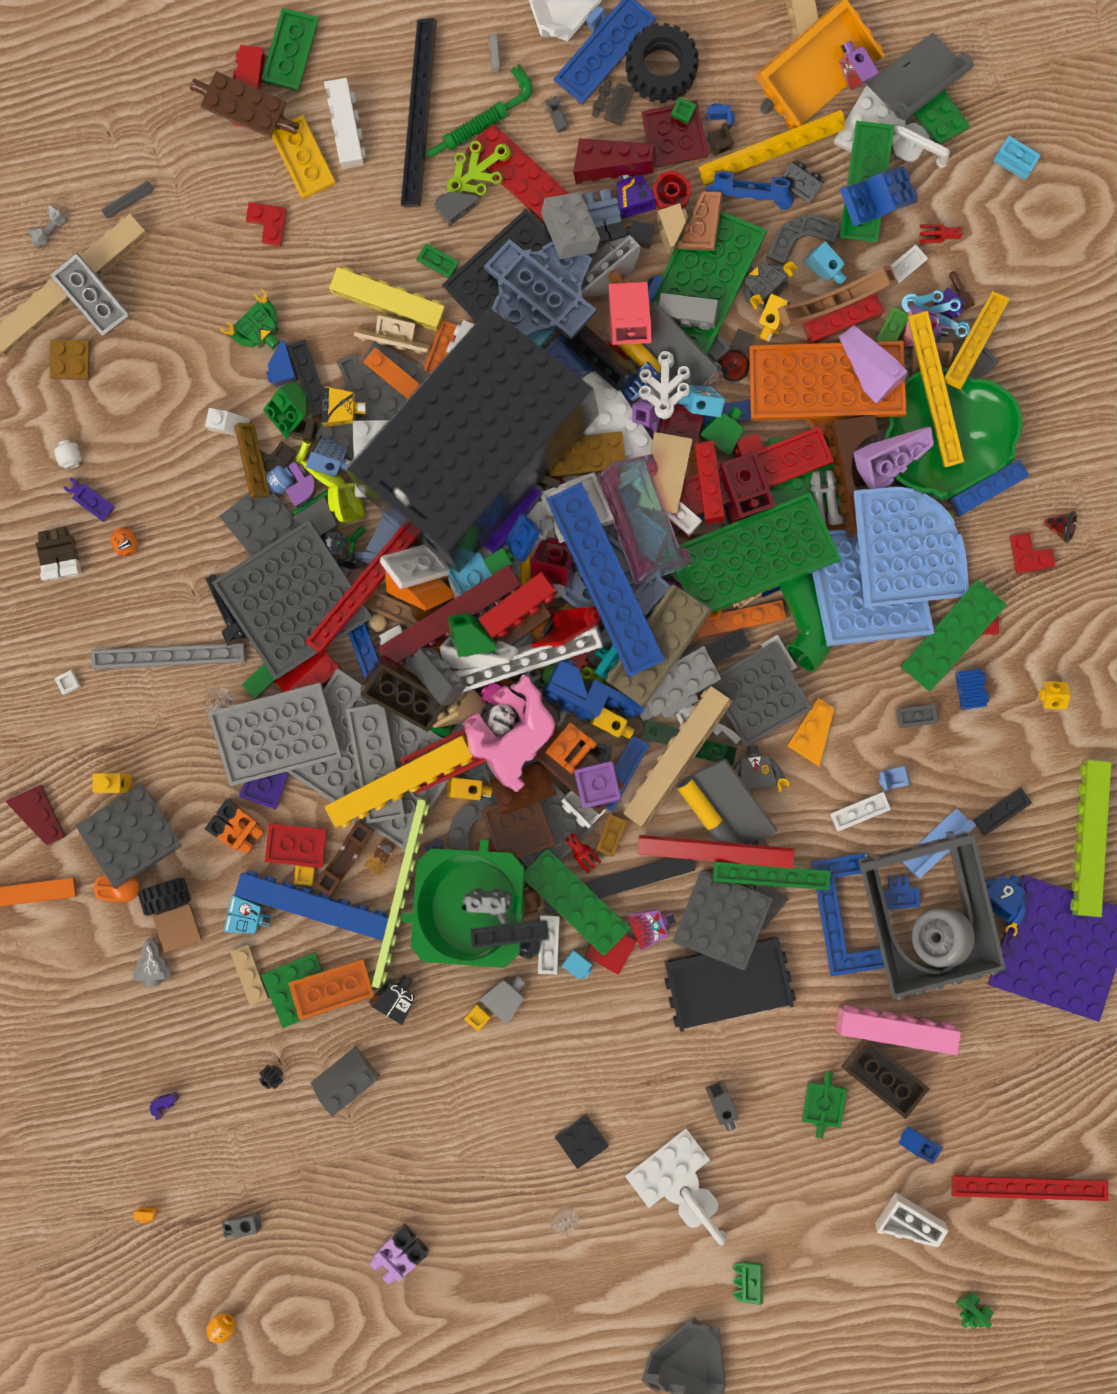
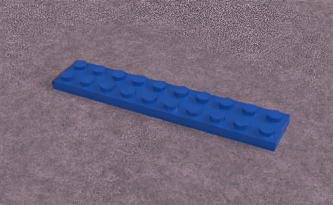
M582 482L546 498L628 677L665 661Z

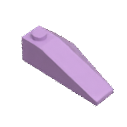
M855 325L839 337L847 357L853 365V370L860 380L863 391L875 404H878L905 381L908 371L892 355Z
M928 426L869 444L855 451L854 457L857 470L868 488L877 489L890 485L896 475L900 472L903 473L907 469V465L914 459L918 460L934 445L931 427Z

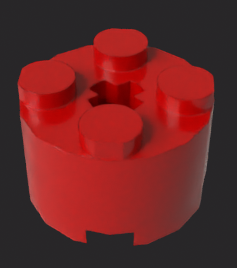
M678 171L664 172L654 182L652 193L655 197L657 211L679 203L682 209L686 208L690 198L691 186L689 180L679 174ZM672 191L674 195H670L668 192Z

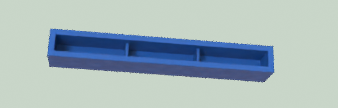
M251 870L240 874L234 896L381 941L384 939L389 919L385 911L378 909L375 912L370 911L366 905L357 904V906L350 904L349 900L339 898V901L331 899L332 895L328 896L322 892L318 895L313 893V889L307 887L298 889L295 888L293 883L284 881L282 884L276 882L277 879L271 876L262 878L258 876L257 872Z

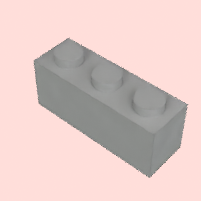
M661 293L659 306L680 326L687 328L691 327V325L699 326L703 330H710V328L716 327L719 309L718 300Z

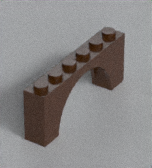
M875 415L835 420L826 424L825 434L829 441L830 455L834 460L833 473L836 477V490L840 497V510L844 516V530L847 533V538L858 536L854 491L857 489L852 478V459L854 452L866 438L879 434Z

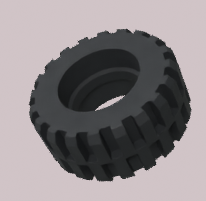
M655 23L650 29L649 26H646L642 29V34L638 32L634 36V41H631L629 44L625 66L628 82L632 83V89L635 92L640 91V97L644 99L647 96L650 102L660 100V103H666L667 99H670L671 102L677 100L678 95L682 97L686 94V90H690L696 78L699 63L698 48H695L693 38L688 39L689 33L685 30L681 32L680 27L674 25L673 28L669 26L670 23H664L663 26ZM665 50L676 56L680 67L672 75L657 76L648 71L644 65V59L651 52Z

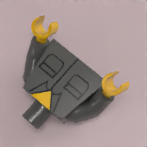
M790 261L785 265L760 263L755 269L751 266L744 279L745 287L743 292L746 303L753 306L754 310L757 309V305L764 310L771 294L779 296L789 286L786 275L792 277V271L798 269L796 265Z

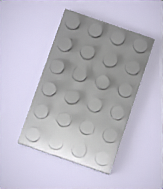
M321 682L208 712L230 786L342 757Z

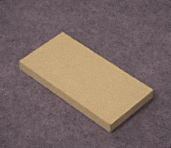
M658 432L654 433L639 508L677 515L693 439Z

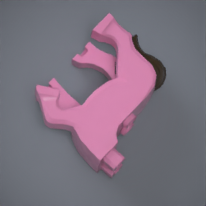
M526 675L520 677L521 681L516 685L513 684L510 688L524 694L527 702L513 694L507 686H503L491 697L499 704L510 705L516 711L519 722L513 723L512 730L496 736L477 712H474L462 723L466 727L465 732L468 739L469 752L476 757L486 758L487 764L496 778L504 786L510 787L515 792L525 785L519 778L522 775L521 768L523 763L535 757L536 751L553 734L561 715L559 710L544 697L543 687H535Z

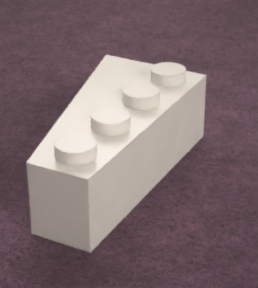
M347 78L325 81L324 85L329 97L327 101L332 115L331 121L334 134L336 135L335 141L341 168L347 169L363 166L366 152L365 147H361L360 140H363L362 130L357 128V122L360 119L358 110H354L353 106L356 103L355 92L350 91Z

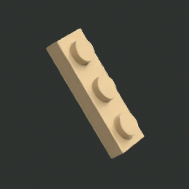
M250 944L230 951L249 1005L251 1006L269 999Z

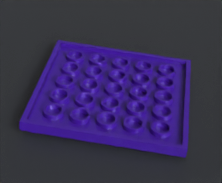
M1022 875L1019 886L1025 891L1023 897L1026 899L1027 911L1020 925H1017L1018 932L1015 936H1012L1014 933L1013 927H1010L1007 933L1004 931L1000 946L1006 969L1000 970L998 974L990 975L987 985L1100 1022L1117 968V906L1103 901L1102 917L1073 915L1070 904L1071 900L1074 899V891Z

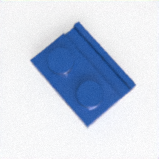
M520 513L505 545L510 547L509 550L519 562H525L541 530L531 519H528L526 513Z

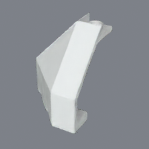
M529 0L541 37H558L567 42L585 22L589 14L602 2V0Z

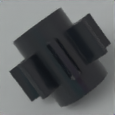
M267 1065L259 1073L262 1076L259 1081L266 1089L271 1087L276 1089L284 1081L281 1078L283 1072L276 1065L271 1067Z

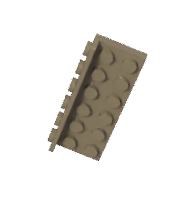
M673 584L665 591L663 599L655 605L652 615L646 620L665 661L628 677L619 657V662L615 668L609 671L606 681L645 707L712 610Z

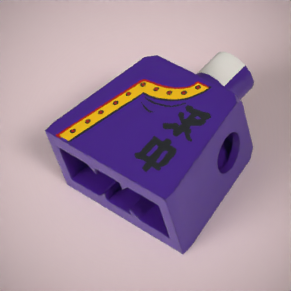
M620 176L622 181L616 183L621 219L656 209L655 196L643 176Z

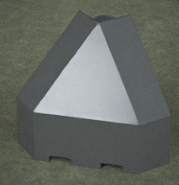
M693 1317L650 1352L641 1381L656 1392L663 1390L669 1394H724L726 1378L720 1328L700 1323Z

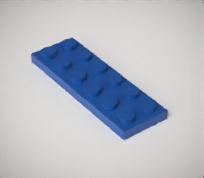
M621 0L554 77V82L583 105L627 55L629 44L631 41H634V36L638 32L642 34L644 27L649 26L650 28L656 21V17L636 0Z

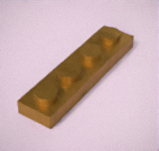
M237 423L234 425L250 498H267L270 496L255 424Z

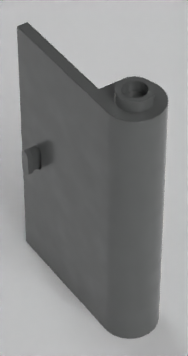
M931 33L869 80L866 85L894 112L898 119L906 120L973 68V61L966 53L956 56L936 35Z

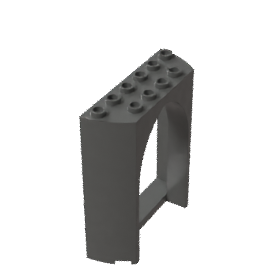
M953 831L945 832V838L876 856L869 852L864 854L865 859L861 858L859 860L892 999H904L906 995L923 994L925 990L942 989L947 984L957 985L966 979L976 980L981 978V975H995L1000 973V970L1006 969L974 834L961 832L954 835ZM950 850L964 915L973 927L975 941L971 954L962 963L951 967H935L913 960L898 945L892 930L878 868Z

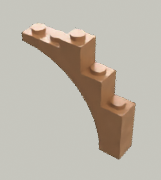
M883 266L852 283L826 294L799 303L783 305L777 309L779 319L785 327L797 326V328H804L805 324L873 295L877 294L878 296L899 283L892 267Z

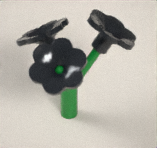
M360 526L347 538H343L340 532H330L328 534L325 544L333 555L343 554L347 543L351 542L347 558L338 559L339 566L348 569L361 568L360 562L354 560L355 541L366 532L363 526Z

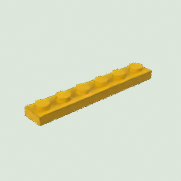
M992 291L944 378L946 384L960 390L962 389L1006 309L1010 298Z

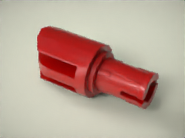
M943 224L919 225V229L936 228L935 231L919 232L920 237L935 236V239L920 240V244L943 243L945 239H961L962 233H954L962 231L960 226L945 227Z
M571 833L569 836L573 839V842L568 836L565 842L574 851L573 857L588 874L590 870L582 862V859H585L593 869L596 865L588 857L589 853L599 864L602 861L588 844H582L576 834Z

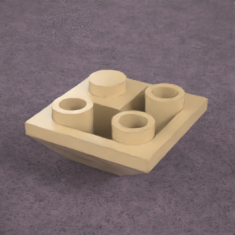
M473 689L463 692L455 704L445 705L432 726L437 728L463 723L474 712L480 715L486 702Z

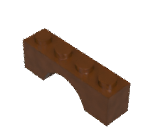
M358 820L314 886L328 896L333 895L375 831Z

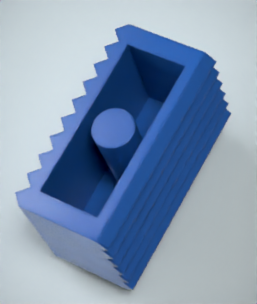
M982 669L955 672L961 710L986 707L987 702H989V694L984 688L986 675L982 672Z

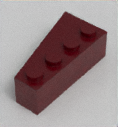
M579 138L573 170L575 183L582 184L583 181L589 180L596 182L602 178L609 177L617 179L623 175L630 177L654 173L656 161L655 144Z

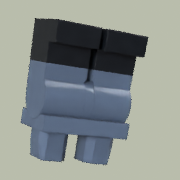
M610 189L598 192L599 202H595L593 193L582 195L599 234V244L627 236L626 228H623L620 209L617 205L618 200L612 197Z

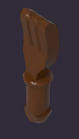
M951 271L949 278L956 289L955 291H958V296L965 301L962 305L965 311L974 306L975 303L970 293L963 289L964 285H962L957 272Z

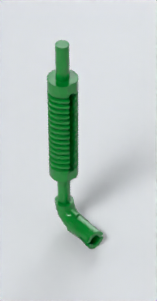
M521 64L516 65L518 69L515 66L511 69V73L520 84L518 85L521 89L520 94L505 104L498 101L493 107L490 106V109L487 108V111L484 110V113L481 112L475 118L472 117V120L469 119V122L466 121V124L463 123V126L459 125L450 133L443 135V142L426 152L429 159L447 148L450 152L463 142L466 143V140L469 141V138L472 139V136L479 135V133H482V131H485L494 123L497 124L500 120L508 117V110L530 99L533 92L532 79L527 76Z

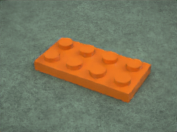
M364 959L288 983L299 1020L374 996Z

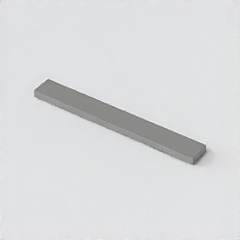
M245 643L229 644V646L227 644L91 650L92 669L245 663L246 649Z

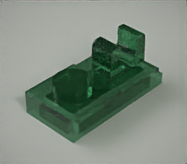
M645 720L641 739L668 745L670 739L673 736H677L680 730L677 727Z

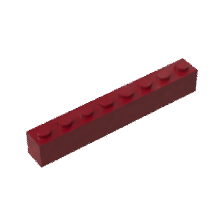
M507 565L379 646L378 650L383 657L399 666H403L407 663L405 660L410 656L413 658L419 648H425L426 646L431 648L439 643L437 639L442 636L445 638L450 636L449 616L468 613L473 617L475 615L480 617L488 612V607L491 605L495 607L504 600V597L511 595L523 584L512 566Z

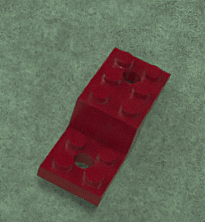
M756 451L719 464L732 500L725 505L731 523L775 507ZM741 471L747 472V481H743L740 478Z

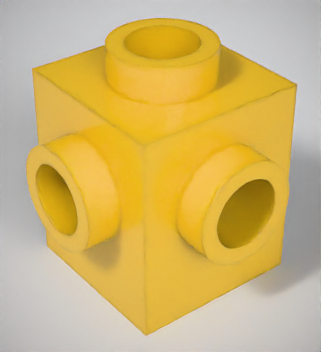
M1044 681L1043 688L1039 690V700H1042L1043 708L1067 709L1071 697L1068 682Z

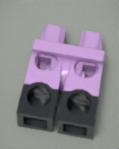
M405 1223L376 1251L374 1258L370 1262V1266L376 1271L382 1266L388 1270L382 1276L388 1285L395 1280L399 1282L403 1276L425 1259L430 1251L418 1237L415 1239V1233Z

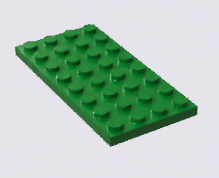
M720 211L715 251L678 249L676 247L662 274L663 280L651 302L652 304L655 301L659 305L661 293L718 300L719 309L715 328L703 330L699 326L691 325V327L687 328L678 324L707 356L767 235L766 229Z
M811 492L667 550L683 591L712 610L711 613L841 561L839 552Z

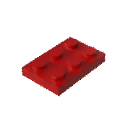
M269 823L265 862L323 868L327 829Z

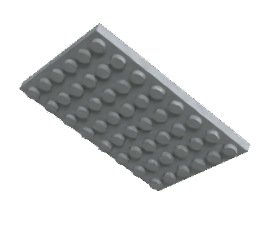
M338 668L323 691L342 757L286 771L331 802L360 788L346 709L376 704L360 695L362 683ZM386 710L397 769L403 766L400 758L443 739V737L430 729L426 732ZM450 779L417 794L415 791L410 793L409 790L402 793L406 814L403 818L367 823L366 816L361 819L358 816L355 818L401 849H404L408 842L418 799L420 797L426 798V804L430 805V810Z

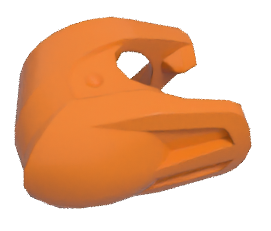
M106 875L96 878L94 883L96 898L110 902H129L137 897V892L140 890V883L136 876L117 889L113 888Z

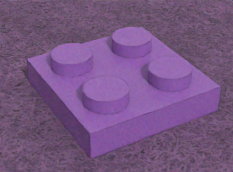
M612 761L574 770L583 809L622 800Z

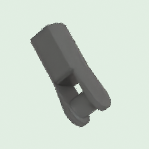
M554 96L552 100H545L546 107L557 132L566 131L569 125L557 96ZM557 106L558 109L555 110V111H552L551 108Z

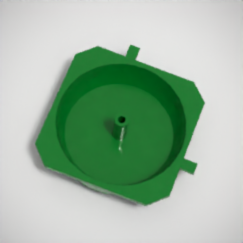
M480 839L479 851L430 849L417 861L413 913H402L401 922H412L410 947L422 962L505 968L519 955L520 943L472 949L470 930L523 923L525 914L523 895L525 868L513 853L489 852L490 840ZM476 888H482L485 891L493 889L509 891V894H512L513 901L512 906L505 913L508 922L501 924L497 915H490V913L467 912V905H464L463 902L464 894Z

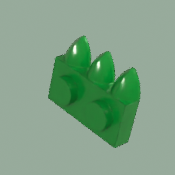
M745 1261L734 1265L733 1270L742 1275L733 1280V1283L742 1289L733 1293L734 1298L743 1303L762 1305L763 1264Z

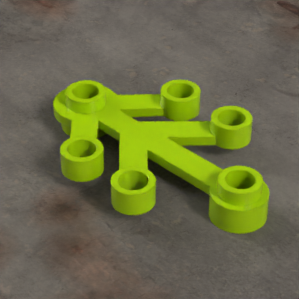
M473 141L470 144L472 153L468 173L462 176L463 166L467 162V157L462 152L455 155V174L447 183L448 192L461 194L469 192L485 196L488 189L484 184L480 183L475 186L467 183L472 179L493 182L495 185H500L503 182V176L499 172L489 174L483 173V171L498 160H508L511 156L509 147L505 144H499L492 155L478 164L482 145L478 141ZM479 145L478 150H473V147ZM500 149H505L503 154H499ZM460 156L464 157L462 162H458ZM495 176H500L498 181H494ZM458 183V188L453 189V185ZM480 187H484V191L482 193H479Z

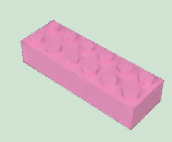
M846 1004L844 1007H838L835 1030L843 1036L957 1055L961 1032L955 1028L956 1026L951 1025L949 1022L940 1021L939 1024H936V1022L927 1018H921L919 1021L910 1015L902 1014L901 1017H898L894 1013L882 1011V1014H878L874 1009L863 1008V1011H861L856 1006Z

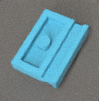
M1008 136L993 162L1021 179L1026 180L1041 155Z

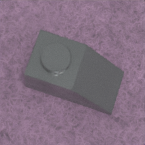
M453 192L440 195L434 203L435 210L449 227L479 205L476 195Z

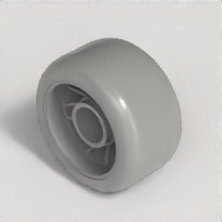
M930 909L921 914L913 926L912 943L917 955L925 963L935 967H951L962 963L971 954L974 946L975 936L970 921L964 914L955 909Z

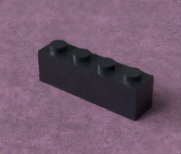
M586 325L572 340L567 338L564 343L617 391L630 388L639 373Z

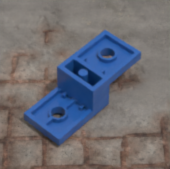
M904 166L881 172L863 182L840 189L854 226L876 220L895 210L918 202L917 192L912 187L910 174Z
M597 680L584 685L587 698L580 695L578 697L551 682L543 687V694L547 701L558 705L559 709L566 713L572 712L576 714V718L584 722L598 717L603 707L609 710L614 709L619 712L620 716L627 719L643 713L645 707L633 699Z

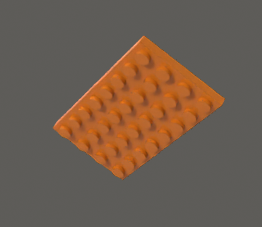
M904 341L876 342L905 368ZM841 343L749 346L751 421L856 418L875 415V417L906 416L905 381L878 404H875L863 391L860 380L855 374L853 365Z

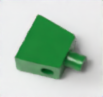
M734 406L728 415L722 412L721 417L713 416L700 429L699 434L708 441H714L715 446L730 455L744 429L743 426L737 423L743 412Z

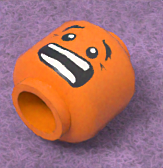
M120 527L113 531L114 535L110 538V543L117 555L127 557L137 551L136 548L139 543L131 529Z

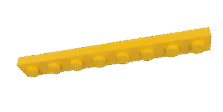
M839 110L698 167L701 181L705 186L714 182V175L718 171H729L735 174L846 129L844 114Z
M928 311L907 316L943 466L948 467L962 463L964 459Z

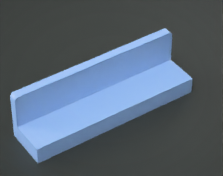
M955 809L918 844L945 838V832L953 831L954 835L961 832L969 833L976 825L958 809ZM950 850L907 860L903 864L917 878H921Z

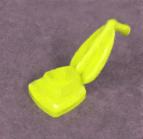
M302 440L296 461L316 479L329 487L328 505L330 511H334L336 518L343 523H351L362 519L365 516L362 499L355 498V483L345 484L344 479L338 473L336 476H332L307 468L308 459H305L311 442Z

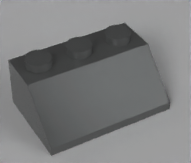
M355 1046L314 1079L311 1085L320 1103L333 1117L375 1083L380 1075Z

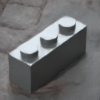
M419 648L408 665L440 705L455 704L465 689L460 678L453 673L449 665L442 660L438 652L433 648Z

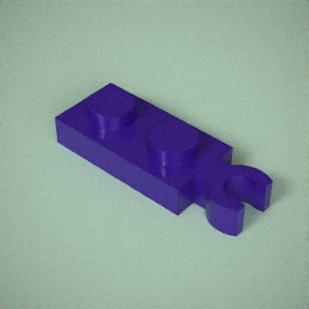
M70 478V481L74 483V487L69 489L64 486V490L72 494L75 493L72 497L73 500L102 522H105L115 509V506L83 483L80 487L77 480Z

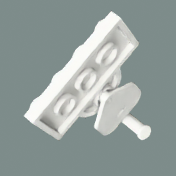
M867 85L845 121L846 129L840 131L834 140V145L851 152L856 120L895 125L892 140L894 153L897 157L907 162L916 161L922 151L926 149L940 156L937 158L936 164L938 167L943 168L947 165L950 154L948 148L929 140L930 136L922 126L916 123L905 125V120L898 119L894 112Z
M685 1128L625 1175V1177L648 1208L661 1198L666 1197L670 1202L679 1204V1215L689 1227L695 1228L703 1223L719 1245L726 1243V1233L723 1230H719L710 1218L718 1210V1201L710 1190L699 1188V1180L696 1175V1171L709 1162L710 1159L688 1129Z

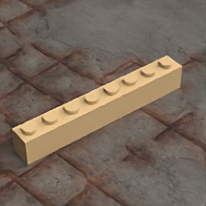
M711 686L709 689L706 688L701 695L702 700L691 709V716L687 721L684 720L677 736H673L670 739L668 749L659 755L655 768L652 767L648 771L644 784L641 783L635 791L637 794L633 800L630 799L624 807L626 810L623 814L641 827H647L732 704L733 700Z

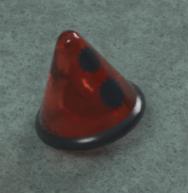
M731 350L718 361V371L728 381H740L749 372V360L738 350Z
M1075 511L1044 520V525L1062 538L1064 542L1068 543L1071 541L1077 524V513Z

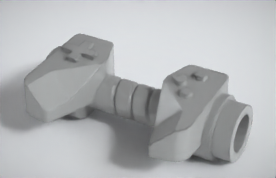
M50 205L47 207V213L51 220L43 230L41 228L27 229V232L33 236L31 242L39 249L49 240L48 236L57 225L61 226L68 219L58 209L55 210Z

